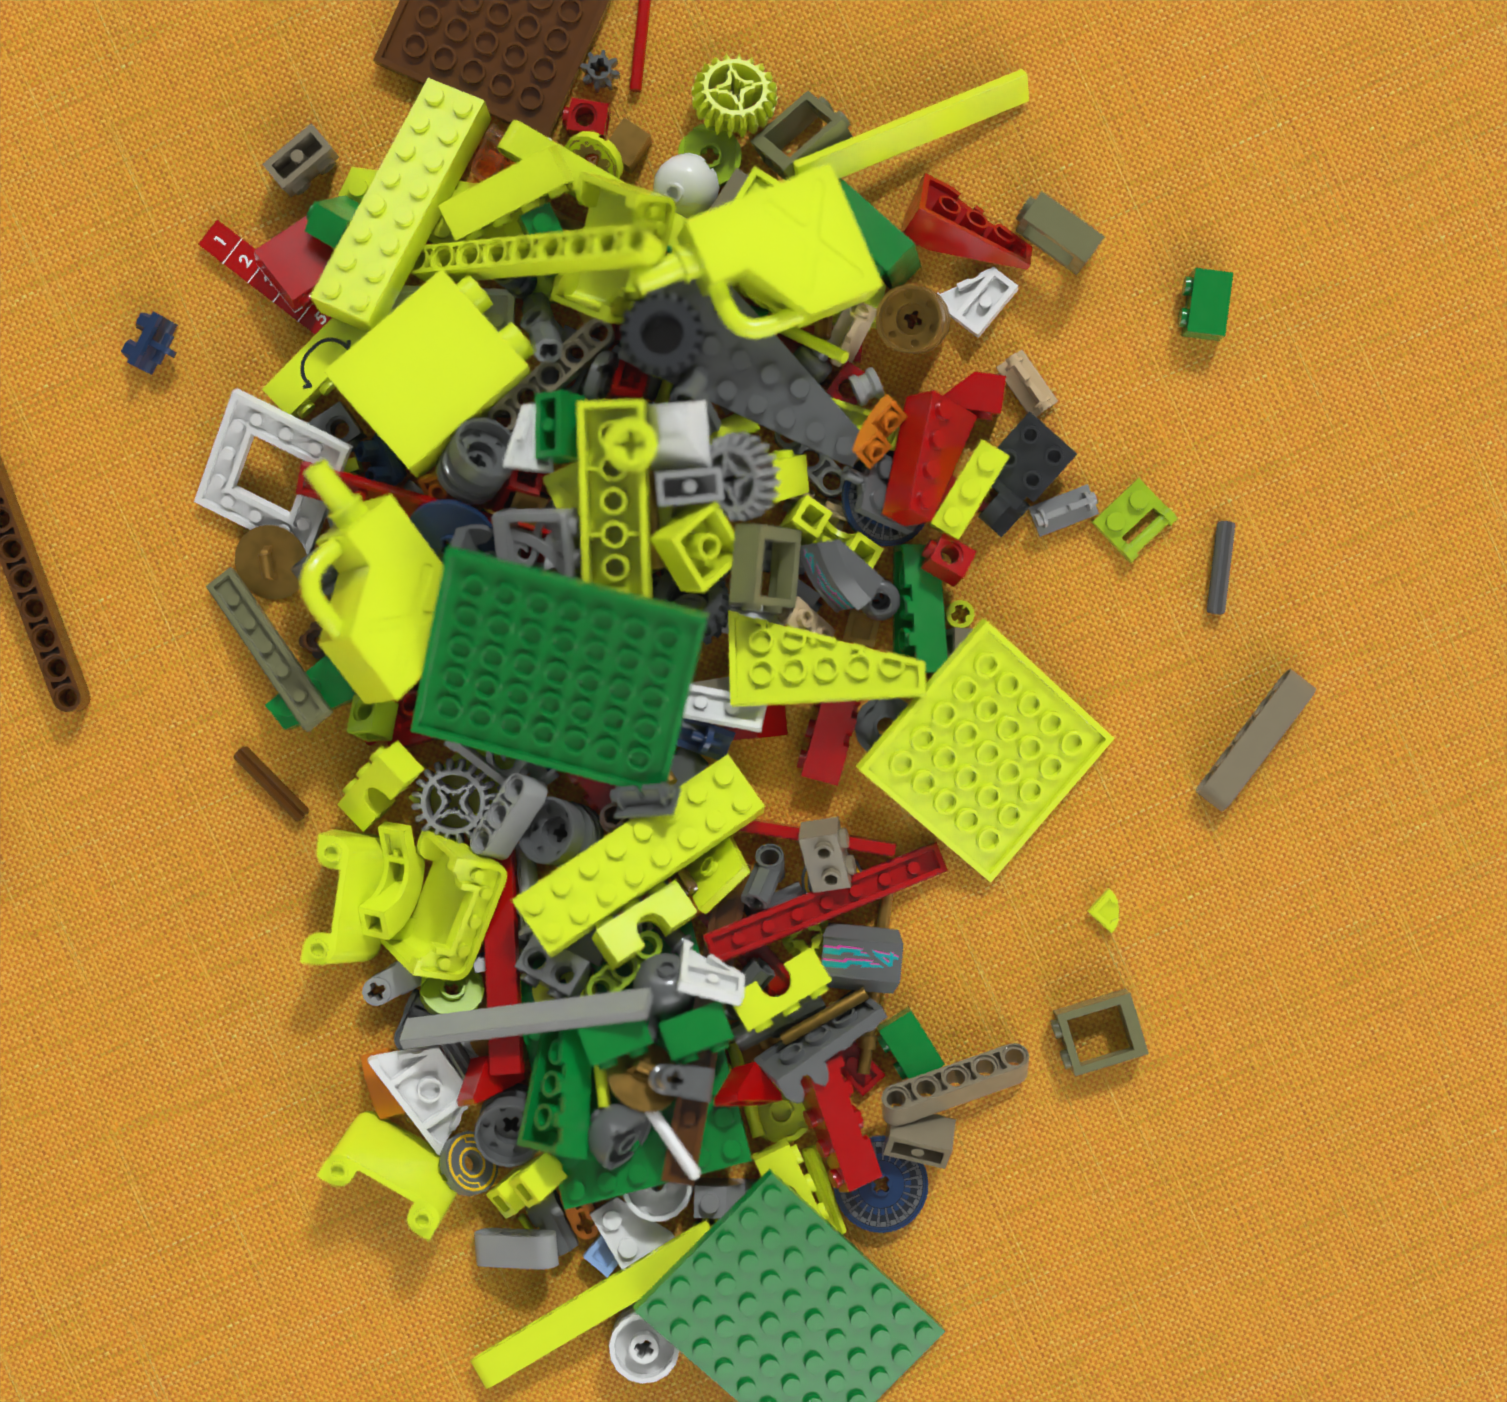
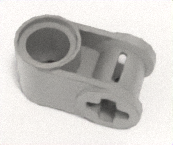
M396 961L365 982L362 994L367 1003L379 1006L420 986L422 976L412 975L399 961ZM375 983L377 986H385L386 990L383 991L382 996L380 993L373 994L372 989L375 987Z

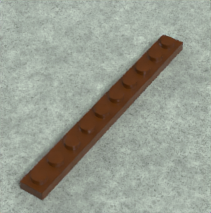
M751 872L711 909L707 933L743 918L745 904L741 901V895ZM704 945L703 957L707 959L709 953ZM735 957L723 963L734 968ZM695 995L693 1010L717 1002V1000ZM721 1002L722 1007H723V1010H724V1013H725V1012H726L727 1003ZM710 1048L698 1053L699 1059L682 1065L715 1069L718 1052L712 1054ZM677 1096L671 1129L698 1166L709 1102L682 1099ZM667 1147L661 1181L694 1187L695 1180L688 1177Z

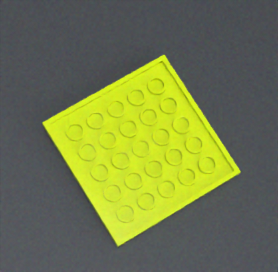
M982 618L926 683L927 697H914L855 767L991 883L1115 738L994 626Z

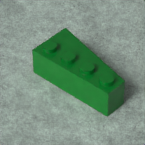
M842 178L838 179L880 279L891 290L895 287L903 286L921 268L915 243Z
M926 545L893 546V585L898 589L900 606L893 615V654L925 662L926 673H936L948 659L942 580L921 569L925 560L922 552Z
M327 655L306 671L332 710L351 703L353 696L358 695ZM280 694L265 704L284 730L295 729L301 726Z
M581 1027L540 1033L517 1145L558 1156L587 1160L592 1067L577 1030Z

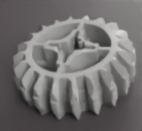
M745 432L728 433L725 436L713 440V444L710 445L712 467L721 466L725 500H718L717 503L725 517L728 516L729 521H748L753 519V517L756 518L763 515L765 510L773 506L772 499L779 495L774 488L781 483L775 477V473L781 469L773 465L776 456L767 454L769 445L760 444V437H750L749 433ZM735 475H737V476L744 475L745 478H742V479H741V477H740V478H734V476H735Z
M452 758L446 760V769H444L441 762L434 763L436 774L430 769L424 770V775L429 779L428 782L423 779H417L416 781L418 786L424 788L423 792H412L413 797L421 798V803L412 804V809L422 808L423 814L416 816L415 820L416 822L424 819L428 821L422 828L423 832L434 827L436 829L434 831L435 835H439L441 832L445 833V839H450L455 835L458 843H464V833L471 840L473 829L477 827L491 805L489 800H494L498 793L488 794L487 789L495 786V782L489 781L484 784L482 780L487 777V774L482 771L477 776L475 772L478 767L473 763L466 770V759H460L457 768H455ZM447 775H459L470 781L460 789H454L449 784H445L441 779ZM434 787L438 790L437 793L442 800L441 806L435 814L432 811L430 802ZM476 788L480 795V809L477 816L473 813L468 802L470 795ZM465 792L459 801V804L462 806L461 809L458 810L456 806L446 810L452 801L449 797L450 793L456 796ZM454 813L462 819L465 818L469 825L451 827L443 824L441 821L449 814Z

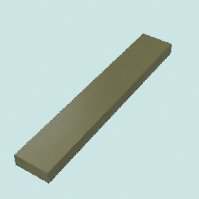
M230 567L210 582L206 588L303 730L311 731L334 713L238 573Z

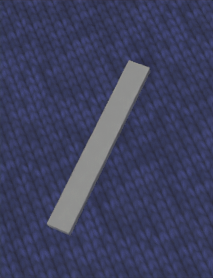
M650 988L407 1018L399 1042L403 1049L643 1020L648 1019L653 995Z

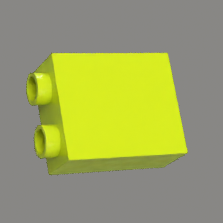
M442 269L323 371L334 386L417 479L420 476H424L437 464L438 458L463 422L472 418H487L490 409L531 373L525 361L534 354L531 343L513 323L510 322L498 332L485 318L483 313L493 305V302L470 275L467 274L455 284Z

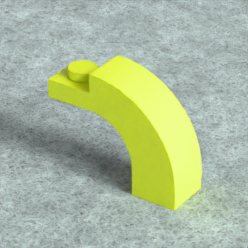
M385 821L378 826L384 862L382 877L376 891L358 907L363 935L390 940L404 927L416 907L424 879L425 858L420 855L417 846L414 844L411 826Z

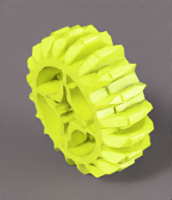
M726 53L723 61L714 57L711 65L704 63L701 72H697L691 92L693 96L692 106L693 109L697 110L698 120L705 119L704 125L706 129L715 126L717 135L722 130L727 131L729 139L733 132H738L742 138L746 135V130L755 135L758 131V126L765 128L768 119L773 117L775 106H777V86L775 82H772L771 72H764L763 63L755 66L752 57L747 61L742 60L740 53L736 59H730Z

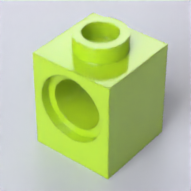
M354 695L346 732L367 742L392 741L399 704L394 701L365 704L358 695Z

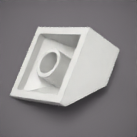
M706 400L647 405L648 425L655 431L658 443L655 458L651 462L652 470L712 467Z

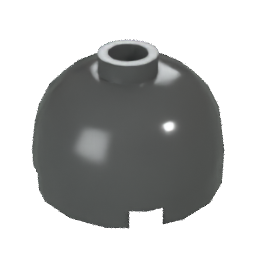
M655 954L644 960L638 971H636L637 974L633 980L632 990L650 988L653 995L650 1013L658 1015V1019L667 1020L685 1014L691 1008V1003L695 999V995L677 991L680 957L675 954Z
M623 1103L599 1108L590 1118L591 1124L588 1129L589 1149L597 1161L605 1168H617L634 1155L629 1149L637 1140L640 1145L644 1143L651 1130L652 1123L643 1112L634 1110Z

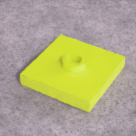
M732 835L686 866L698 886V891L692 897L698 910L704 914H707L751 872Z

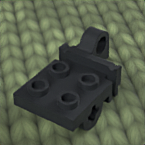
M1031 412L1022 419L997 447V449L1010 457L991 486L998 492V495L978 516L1000 537L1029 509L1030 505L1024 499L1028 497L1031 501L1035 502L1077 455L1074 450Z

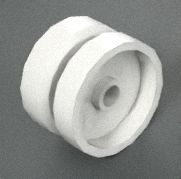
M669 1182L664 1184L662 1190L654 1186L627 1193L623 1196L627 1206L638 1217L648 1221H666L677 1216L685 1208L692 1197L694 1187Z
M634 1304L625 1308L615 1320L609 1344L610 1358L616 1370L628 1380L642 1384L656 1382L667 1376L675 1366L679 1350L634 1312Z

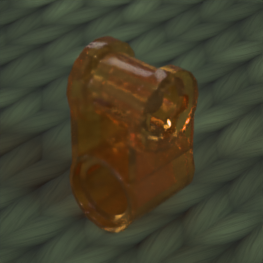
M495 123L491 124L488 128L482 145L471 165L477 183H481L509 168L513 162L497 150V146L505 132L501 131L499 125ZM490 165L496 168L495 172L489 177L479 174L484 166Z

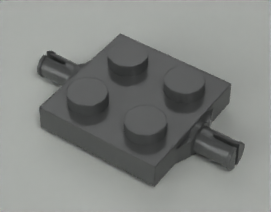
M884 454L871 469L865 466L862 472L846 466L842 471L844 474L841 475V478L857 485L858 497L855 512L906 535L914 532L915 525L904 527L882 515L893 458Z

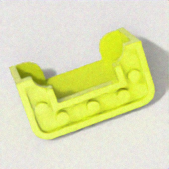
M579 173L578 182L575 187L576 199L579 204L589 207L584 230L639 225L662 242L663 253L661 257L665 256L676 214V203L673 198L593 173ZM637 267L559 273L554 279L550 299L606 323H623L626 311H629L633 307L632 304L636 300L640 301L643 299V296L647 293L642 295L637 293L630 276V270Z
M431 828L426 832H421L417 843L420 855L427 860L433 861L414 912L404 927L390 940L380 938V942L412 975L457 981L466 977L473 967L506 883L507 872L494 859L474 853L470 846L465 843H458L454 837L445 839V833L441 832L439 835H435L434 831L436 829Z
M338 829L320 833L316 850L319 862L325 867L340 870L331 933L316 932L308 936L303 944L300 963L326 965L369 961L379 953L381 942L380 938L363 935L358 907L372 896L382 877L384 862L379 835Z
M365 1111L354 1119L317 1174V1177L331 1185L344 1186L353 1179L357 1171H360L414 1203L409 1210L407 1223L414 1233L430 1241L457 1195L446 1183L448 1180L440 1169V1155L438 1156L432 1146L427 1141L388 1119L380 1120L377 1113L373 1111Z

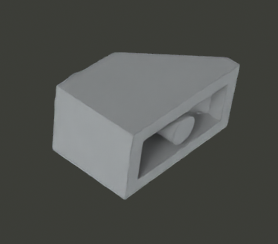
M721 466L654 471L658 506L725 500Z
M699 1177L695 1180L694 1218L720 1219L759 1179Z

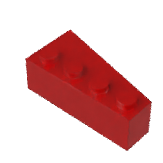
M935 390L907 396L903 412L907 415V418L900 425L882 515L904 527L933 520L977 418V415Z
M863 700L818 702L813 704L814 707L819 709L816 720L809 719L805 737L810 738L807 751L801 749L796 768L802 769L801 776L838 786L850 745L849 740L856 725L858 707Z
M842 1055L830 1057L825 1061L829 1072L828 1082L825 1086L813 1082L809 1075L803 1076L800 1084L804 1089L802 1103L805 1111H803V1117L810 1129L813 1128L818 1140L815 1141V1145L819 1155L823 1159L826 1158L829 1165L828 1177L835 1189H839V1192H851L882 1177V1173L870 1138L866 1134L862 1135L860 1129L864 1127V1120L861 1111L851 1103L850 1098L854 1090L851 1081L845 1080L841 1074L840 1068L844 1067L845 1063Z

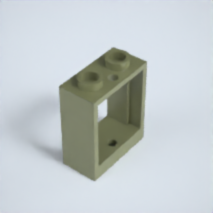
M807 91L750 142L762 161L786 181L795 177L793 161L838 144L853 136L848 129L851 123L840 110L835 113L824 97L821 96L818 99ZM818 117L827 123L822 130L790 158L781 151Z
M1042 191L1036 199L1030 196L1016 217V220L1020 222L1016 229L1017 233L1075 275L1080 272L1105 237Z
M736 524L729 602L742 603V610L761 611L763 606V612L782 613V607L795 608L802 531L761 524ZM765 541L773 542L768 597L760 596Z
M1126 989L1053 1010L1055 1019L1050 1021L1055 1038H1061L1064 1050L1060 1051V1056L1065 1069L1070 1068L1075 1076L1149 1054L1131 993ZM1117 1005L1130 1047L1079 1062L1067 1020Z

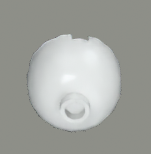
M691 153L676 155L663 163L655 175L653 184L654 192L674 199L676 213L686 219L707 212L717 199L719 191L718 178L714 169H710L708 164L704 162L706 161L704 158Z

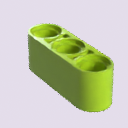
M644 931L638 934L641 940L649 941L653 945L654 950L651 955H644L640 952V954L626 962L631 970L630 976H619L607 963L584 987L583 995H593L591 991L592 985L597 983L604 985L607 993L622 991L635 978L636 971H638L644 960L655 954H660L662 940L659 935L652 931Z

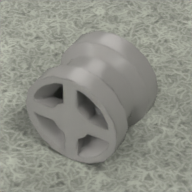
M873 367L866 369L863 375L848 377L860 407L867 405L868 400L872 398L880 399L885 396Z

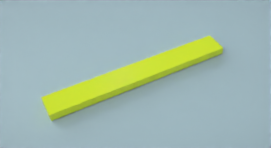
M1020 69L793 161L795 177L831 163L837 179H840L1029 101L1028 74L1023 69Z

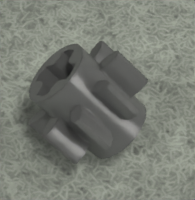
M602 50L600 55L595 56L589 52L590 60L588 64L580 65L581 71L589 73L583 78L584 84L589 85L592 82L596 93L600 91V88L604 87L613 90L612 80L620 79V73L617 70H612L618 65L617 59L612 58L609 60L606 57L605 50ZM600 67H605L606 72H602L601 76H596L595 71H599Z

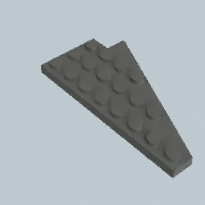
M695 279L689 283L679 280L647 292L650 295L663 291L665 294H677L680 298L689 301L691 306L698 312L704 330L703 349L695 364L691 365L687 370H696L707 378L709 385L706 393L712 403L853 468L858 456L852 451V448L860 430L775 334L769 337L751 339L741 337L728 329L719 317L710 295L702 297ZM729 286V292L739 312L747 318L760 319L732 286ZM659 316L647 323L643 331V340L651 352L666 355L679 347L682 340V330L678 322L673 318ZM622 346L618 358L633 365ZM681 373L676 374L675 377H661V379L676 385Z

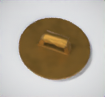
M262 525L248 531L239 541L235 551V566L239 577L250 591L267 599H283L293 595L300 589V582L290 568L305 557L307 553L300 540L290 531L275 525Z
M655 1043L647 1045L648 1052L630 1058L629 1053L616 1057L617 1064L606 1068L607 1080L614 1095L626 1106L640 1112L662 1110L671 1104L676 1097L659 1094L650 1087L649 1074L655 1066L659 1064L676 1065L663 1048ZM667 1076L666 1082L670 1083L671 1077Z

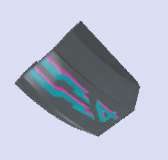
M840 539L802 545L800 547V560L807 576L820 596L836 613L849 609H857L859 611L873 599L884 580Z
M838 922L828 923L823 934L821 963L832 981L827 983L826 986L856 991L864 987L866 992L893 994L900 983L903 941L899 930Z

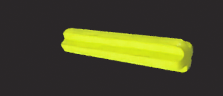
M816 1145L808 1146L802 1149V1155L808 1173L816 1186L817 1191L815 1193L819 1203L823 1202L830 1217L828 1222L844 1235L846 1227L822 1158L817 1151Z

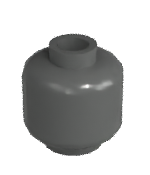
M800 345L792 354L820 386L832 372V364L828 359L829 357L805 345Z
M883 578L884 580L873 599L861 608L868 618L875 621H884L891 618L900 606L898 589L885 578Z

